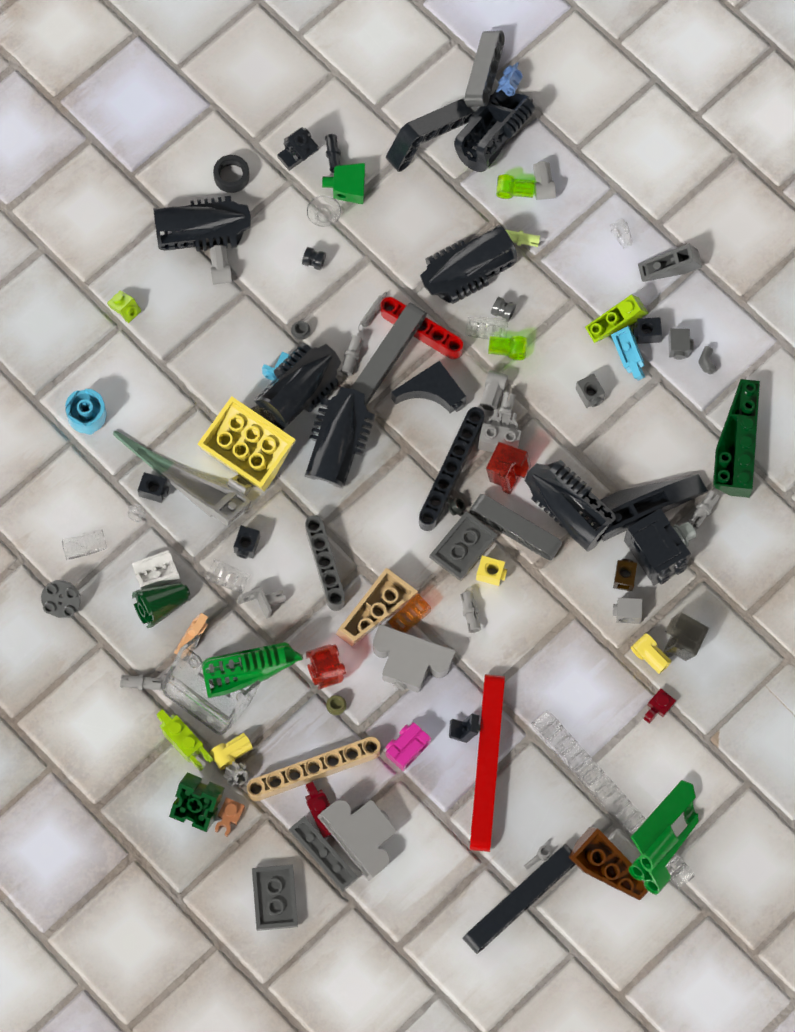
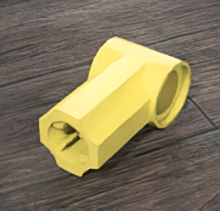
M646 633L631 646L633 653L639 659L645 660L658 674L662 673L672 662L657 647L655 640Z
M242 733L226 744L221 743L209 753L218 768L223 770L231 765L233 761L235 762V759L252 750L253 746L248 737Z

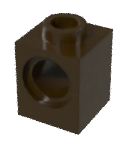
M630 559L617 561L613 583L614 589L633 591L637 563ZM628 571L630 576L624 577L620 572Z

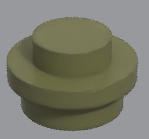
M333 695L327 700L326 708L332 715H341L346 710V701L342 696Z

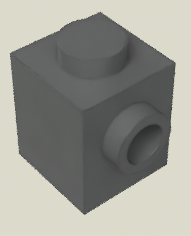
M670 328L669 357H674L677 360L688 358L690 351H693L694 341L690 339V329Z

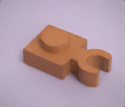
M226 797L218 814V818L222 819V821L216 824L215 832L218 833L221 827H226L225 836L228 837L231 833V823L237 826L245 805Z

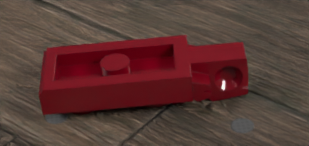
M312 781L305 784L309 794L305 796L306 804L320 834L325 839L332 835L317 816L329 807L330 803L322 789L317 791Z

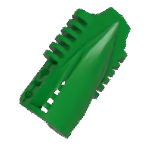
M283 642L206 658L202 663L207 696L208 698L228 695L265 681L297 661L303 660V655L293 650L288 643ZM229 660H233L235 663L233 668L227 665ZM219 661H222V666L224 669L222 671L220 667H217L220 666ZM209 664H213V666L215 667L214 672H210V670L207 669L209 668ZM225 677H229L230 682L226 683ZM217 678H221L222 685L218 686ZM209 679H213V688H210Z

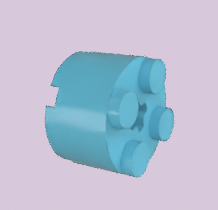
M92 389L77 390L67 398L65 405L66 415L70 426L74 430L91 435L103 426L107 413L104 401L98 392Z

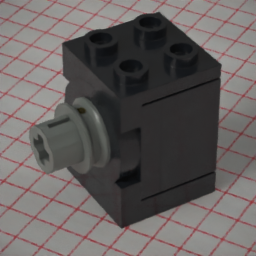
M660 508L629 526L626 530L624 542L652 584L660 583L661 585L666 583L673 574L679 575L687 569L691 556L687 548L689 546L688 541L694 539L697 535L689 522L681 526L675 524L672 527L670 521Z

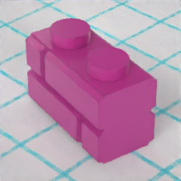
M414 722L410 726L405 725L399 732L401 736L396 741L392 739L385 747L387 749L386 757L402 771H405L431 743V737Z

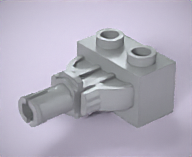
M505 392L503 393L499 416L497 417L498 409H495L493 416L489 418L487 423L482 425L478 449L517 457L521 438V430H519L516 422L517 413H513L511 420L516 395L511 393L508 401L509 393Z

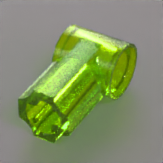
M507 174L498 176L497 197L501 199H510L513 196L533 198L534 180L514 179L513 176Z
M490 336L488 354L504 355L513 360H524L526 358L528 340L523 336H512L511 338Z

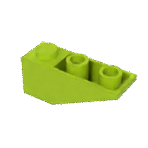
M631 294L585 326L593 342L596 343L627 326L633 325L637 322L638 318H643L649 313L640 298Z

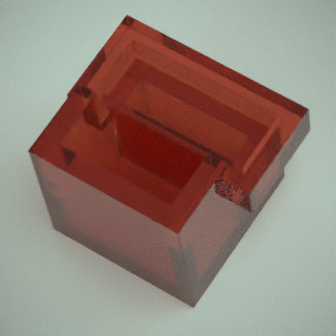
M498 442L486 467L490 482L500 485L503 492L511 494L518 476L525 479L531 467L528 452Z

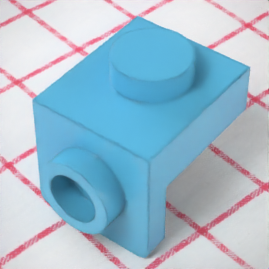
M282 352L275 368L264 364L262 374L267 379L273 381L277 378L274 370L288 358L289 354Z

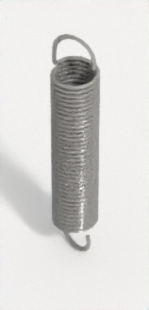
M381 295L378 296L360 321L362 326L367 327L380 310L381 302L384 299Z

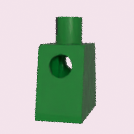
M365 163L335 166L334 177H322V188H333L334 199L363 204Z

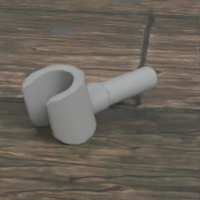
M541 846L537 855L524 865L526 869H529L540 860L545 861L549 858L551 852L548 855L541 853L546 846Z

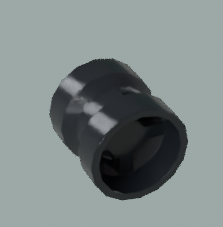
M307 247L303 255L302 265H311L314 269L321 270L325 262L326 252H317L313 248Z

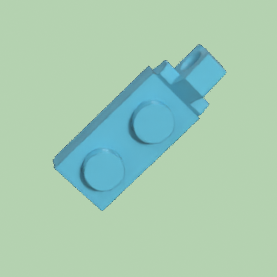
M627 326L611 334L622 364L627 372H632L634 379L638 381L645 378L641 368L645 366L644 360L631 328Z

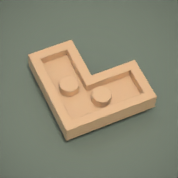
M200 613L193 619L175 649V654L181 657L184 653L188 654L194 645L191 641L195 636L198 637L202 634L208 625L205 623L208 618L206 615Z

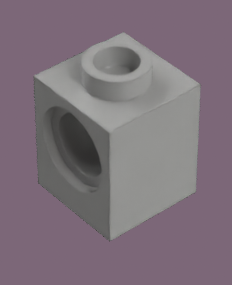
M618 598L617 604H613V616H616V623L640 624L642 619V599Z

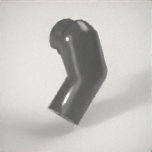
M705 346L698 362L702 370L711 375L716 371V366L713 365L710 359L713 349Z

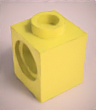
M482 555L476 580L499 586L501 580L505 581L508 569H504L505 562ZM490 568H494L498 572L492 575L489 574L487 570Z

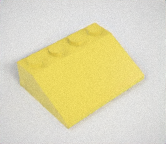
M231 396L198 442V446L265 492L277 475L296 439Z

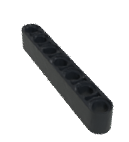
M472 407L468 410L420 511L419 526L424 531H431L436 527L447 503V498L450 497L482 429L484 412L479 407ZM478 416L480 420L473 421L471 417ZM470 433L472 437L465 438L463 434ZM461 449L464 451V454L458 455L455 451ZM454 466L456 470L451 472L447 470V467ZM446 483L448 487L443 489L439 487V484ZM438 500L441 503L435 506L431 504V501ZM430 517L433 520L427 523L423 521V518Z
M564 844L465 934L462 939L476 954L481 952L576 865L569 858L572 849L567 844Z

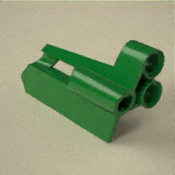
M683 780L675 786L631 836L640 855L629 867V872L635 879L644 880L645 888L655 895L659 894L671 880L666 865L699 822L698 814L693 807V801L696 798L694 786ZM683 813L687 826L677 837L671 825Z

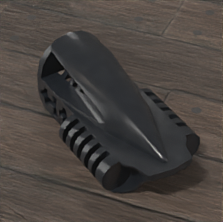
M502 89L499 92H496V90L492 92L488 105L480 106L470 116L469 123L455 138L454 147L464 165L476 172L486 171L497 158L508 138H512L535 112L533 99L524 94L516 93L512 96H507Z
M225 196V201L218 197V202L211 198V203H208V199L205 198V204H201V199H197V205H194V200H190L191 205L153 208L158 248L164 251L196 247V251L200 252L201 246H203V251H207L206 246L210 245V248L214 247L213 245L224 244L228 248L227 243H231V248H235L240 243L244 231L251 227V215L248 205L237 204L235 201H231V196Z
M497 225L491 231L466 244L463 240H459L458 244H452V248L448 246L446 251L442 249L440 254L437 252L434 254V257L432 255L425 259L427 269L420 275L424 287L431 295H438L442 300L454 304L459 299H464L465 295L468 297L471 295V292L475 293L477 289L481 290L483 286L487 287L489 285L488 279L512 267L517 261V252L509 234L501 225Z
M301 343L274 370L277 378L254 401L260 408L265 407L267 410H270L276 417L273 424L284 430L303 410L312 412L321 403L322 398L325 399L339 385L336 375L341 360L336 352L327 344L319 348H311L308 344Z
M341 387L337 395L332 397L331 400L324 398L321 400L320 405L327 409H318V412L323 415L317 414L316 419L322 422L314 421L313 425L320 429L312 428L311 430L312 433L318 436H309V439L316 443L305 477L326 481L333 484V486L343 489L355 454L362 456L364 454V451L358 448L365 449L366 444L359 441L367 442L368 437L362 434L370 435L371 431L365 428L372 429L373 425L369 422H374L376 415L370 413L366 408L365 394L355 389Z
M562 460L548 465L536 463L528 471L524 480L533 495L531 500L536 504L539 503L538 506L540 508L545 507L544 511L546 513L550 512L549 516L551 518L555 516L554 521L556 523L560 522L559 525L564 527L569 535L589 552L598 545L602 539L601 534L612 525L616 519L615 514L591 492L592 488L590 486L585 487L587 485L585 481L580 482L581 478L579 476L575 478L576 473L574 471L570 473L571 469L569 467L564 468L566 464Z

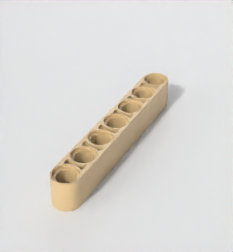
M368 737L254 778L247 784L248 796L253 801H260L376 759L380 755V742L375 737ZM372 744L377 749L374 752H369L366 750V747ZM354 751L358 756L355 759H350L347 757V754ZM331 758L339 761L335 766H331L327 762ZM312 765L320 768L316 773H311L308 769ZM297 772L300 774V777L297 780H292L289 775ZM273 779H278L281 781V784L273 787L270 785V782ZM254 786L262 788L258 794L252 793L251 789Z

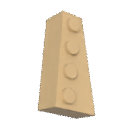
M385 568L340 626L336 635L349 645H355L378 627L379 624H382L414 599L418 591L388 568Z

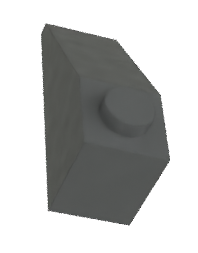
M689 243L638 263L642 281L646 282L689 273L701 268L702 263L698 249Z

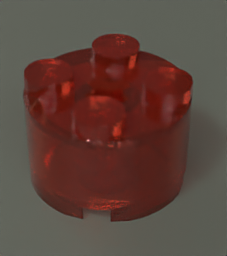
M328 644L306 651V659L310 658V664L307 665L309 674L314 685H318V690L342 683L344 680L343 675L346 674L344 664L339 662V651L336 644Z

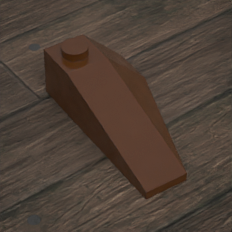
M589 827L577 840L569 858L582 872L637 900H641L647 894L648 890L644 886L645 881L635 879L629 872V867L632 863L598 828Z

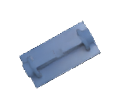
M518 62L513 66L509 65L503 71L504 75L498 81L499 86L496 92L502 89L507 96L515 94L523 77L521 71L517 69Z

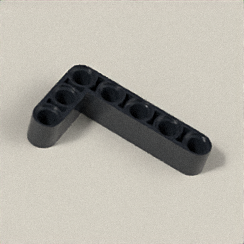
M460 99L406 123L397 134L386 155V159L397 172L403 171L412 161L420 144L467 124L470 116L475 111L471 107H467L464 99Z

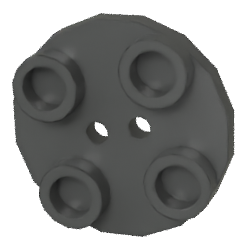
M55 580L44 587L41 594L43 610L47 614L58 618H70L79 609L81 597L77 588L70 582Z

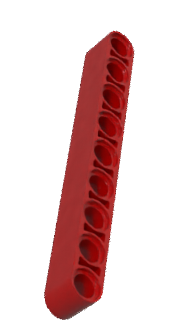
M485 674L469 849L473 851L490 852L505 684V676Z

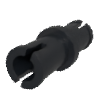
M328 134L325 136L327 146L326 157L329 160V170L334 173V167L341 166V150L338 149L337 135Z

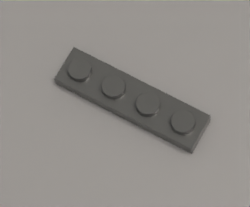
M305 816L289 828V832L342 892L358 879V876Z

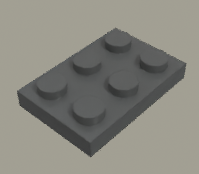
M466 511L429 555V558L461 581L494 542L497 534Z
M293 864L252 868L256 930L298 927Z

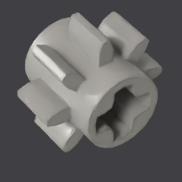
M233 761L231 765L226 767L223 777L228 780L227 784L231 787L236 785L241 788V785L248 782L250 772L246 770V765L243 763L237 764Z

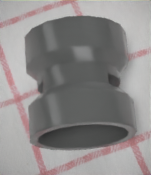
M498 297L491 309V314L502 316L503 320L509 322L515 311L516 304L512 302L507 303L503 298Z

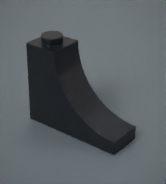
M440 361L391 392V399L395 404L408 399L422 398L440 404L449 413L458 412L463 409L467 397Z

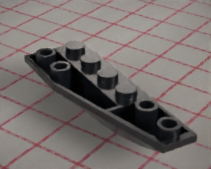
M697 474L624 489L601 499L600 501L616 516L612 525L601 534L603 542L625 532L629 526L660 508L665 513L707 493L708 490L701 477Z

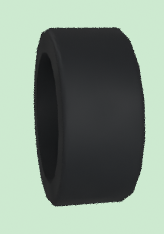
M226 155L216 161L213 176L216 186L220 190L227 193H235L244 189L249 182V167L242 157ZM235 165L242 169L243 175L238 181L226 182L221 179L220 172L226 166Z

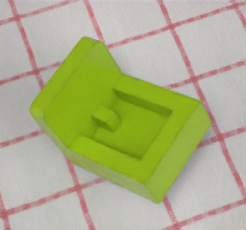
M121 290L107 302L108 306L121 314L127 323L131 322L141 312L135 299Z

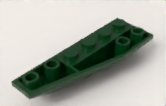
M740 379L715 450L713 487L729 496L750 498L753 490L760 381Z

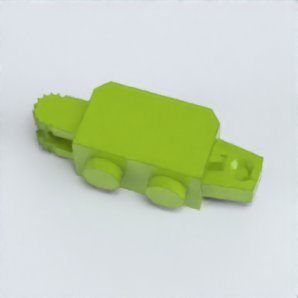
M163 709L156 714L162 723L160 728L163 735L187 762L191 761L201 771L203 766L195 758L196 756L201 754L209 763L213 761V758L204 749L203 743L177 715L173 714L170 717Z

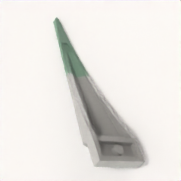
M113 432V435L163 478H166L170 484L208 516H214L226 526L250 506L252 500L237 489L190 471L150 451L121 433Z

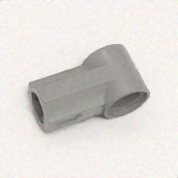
M540 161L533 164L536 200L556 198L555 183L552 181L550 163Z
M216 245L210 248L213 285L231 283L230 265H228L226 246Z
M489 370L480 406L490 411L497 409L501 393L504 392L507 384L508 375Z

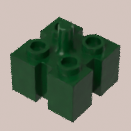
M187 772L178 785L175 795L177 799L172 805L169 817L183 823L189 820L193 822L192 827L207 832L215 821L218 812L217 806L221 802L225 788L209 782L208 785L201 783L202 778Z

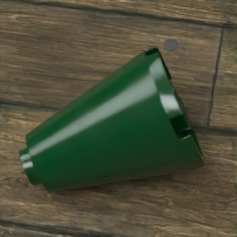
M182 583L140 589L132 593V599L136 597L137 601L134 604V608L141 622L148 624L147 628L154 627L189 600L190 596L189 588Z

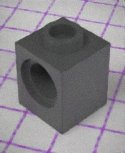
M595 374L583 378L576 383V391L586 408L590 406L596 407L603 402L605 392ZM593 390L596 394L589 395L586 391Z

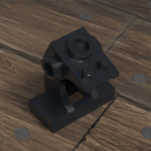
M300 127L284 138L283 144L285 149L277 154V158L290 171L312 154L319 151V146L311 138L310 132L306 128Z

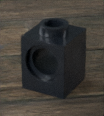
M660 317L637 319L636 326H633V335L637 337V344L661 342L662 328ZM645 328L650 329L651 332H650V333H645V332L643 331V329H645Z
M144 472L138 487L139 497L162 503L163 497L166 498L169 492L166 478ZM153 485L159 486V489L156 491H151L150 487Z
M241 525L233 546L234 553L243 559L248 557L253 559L260 540V531ZM243 541H250L251 545L244 547L241 543Z

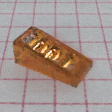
M417 594L388 623L393 629L407 633L431 612V606L420 594ZM417 603H418V604L421 606V608L423 609L422 611H420V610L417 608V606H416ZM410 609H412L417 614L416 617H414L413 614L409 611ZM404 614L411 620L410 622L403 617ZM398 619L405 625L404 628L396 622Z

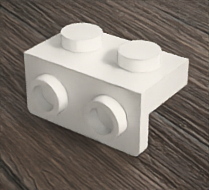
M169 550L132 563L141 589L162 586L180 579Z

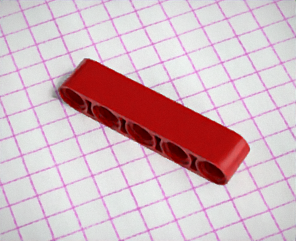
M386 297L381 302V316L394 325L407 305L393 297ZM388 306H391V307H393L394 309L391 310V311H388V310H386L385 308L388 307ZM425 318L421 326L426 327V329H418L413 337L450 359L460 358L463 353L462 339L430 319ZM441 336L443 339L435 340L434 337ZM457 346L459 347V349L452 350L450 349V347Z

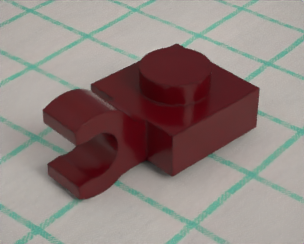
M660 688L647 705L651 709H649L643 719L650 724L658 714L664 717L676 703V700Z

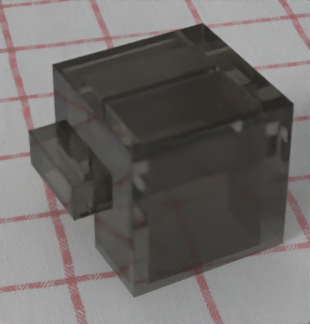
M682 612L671 618L665 630L671 636L663 653L667 657L676 655L685 661L695 657L709 627Z

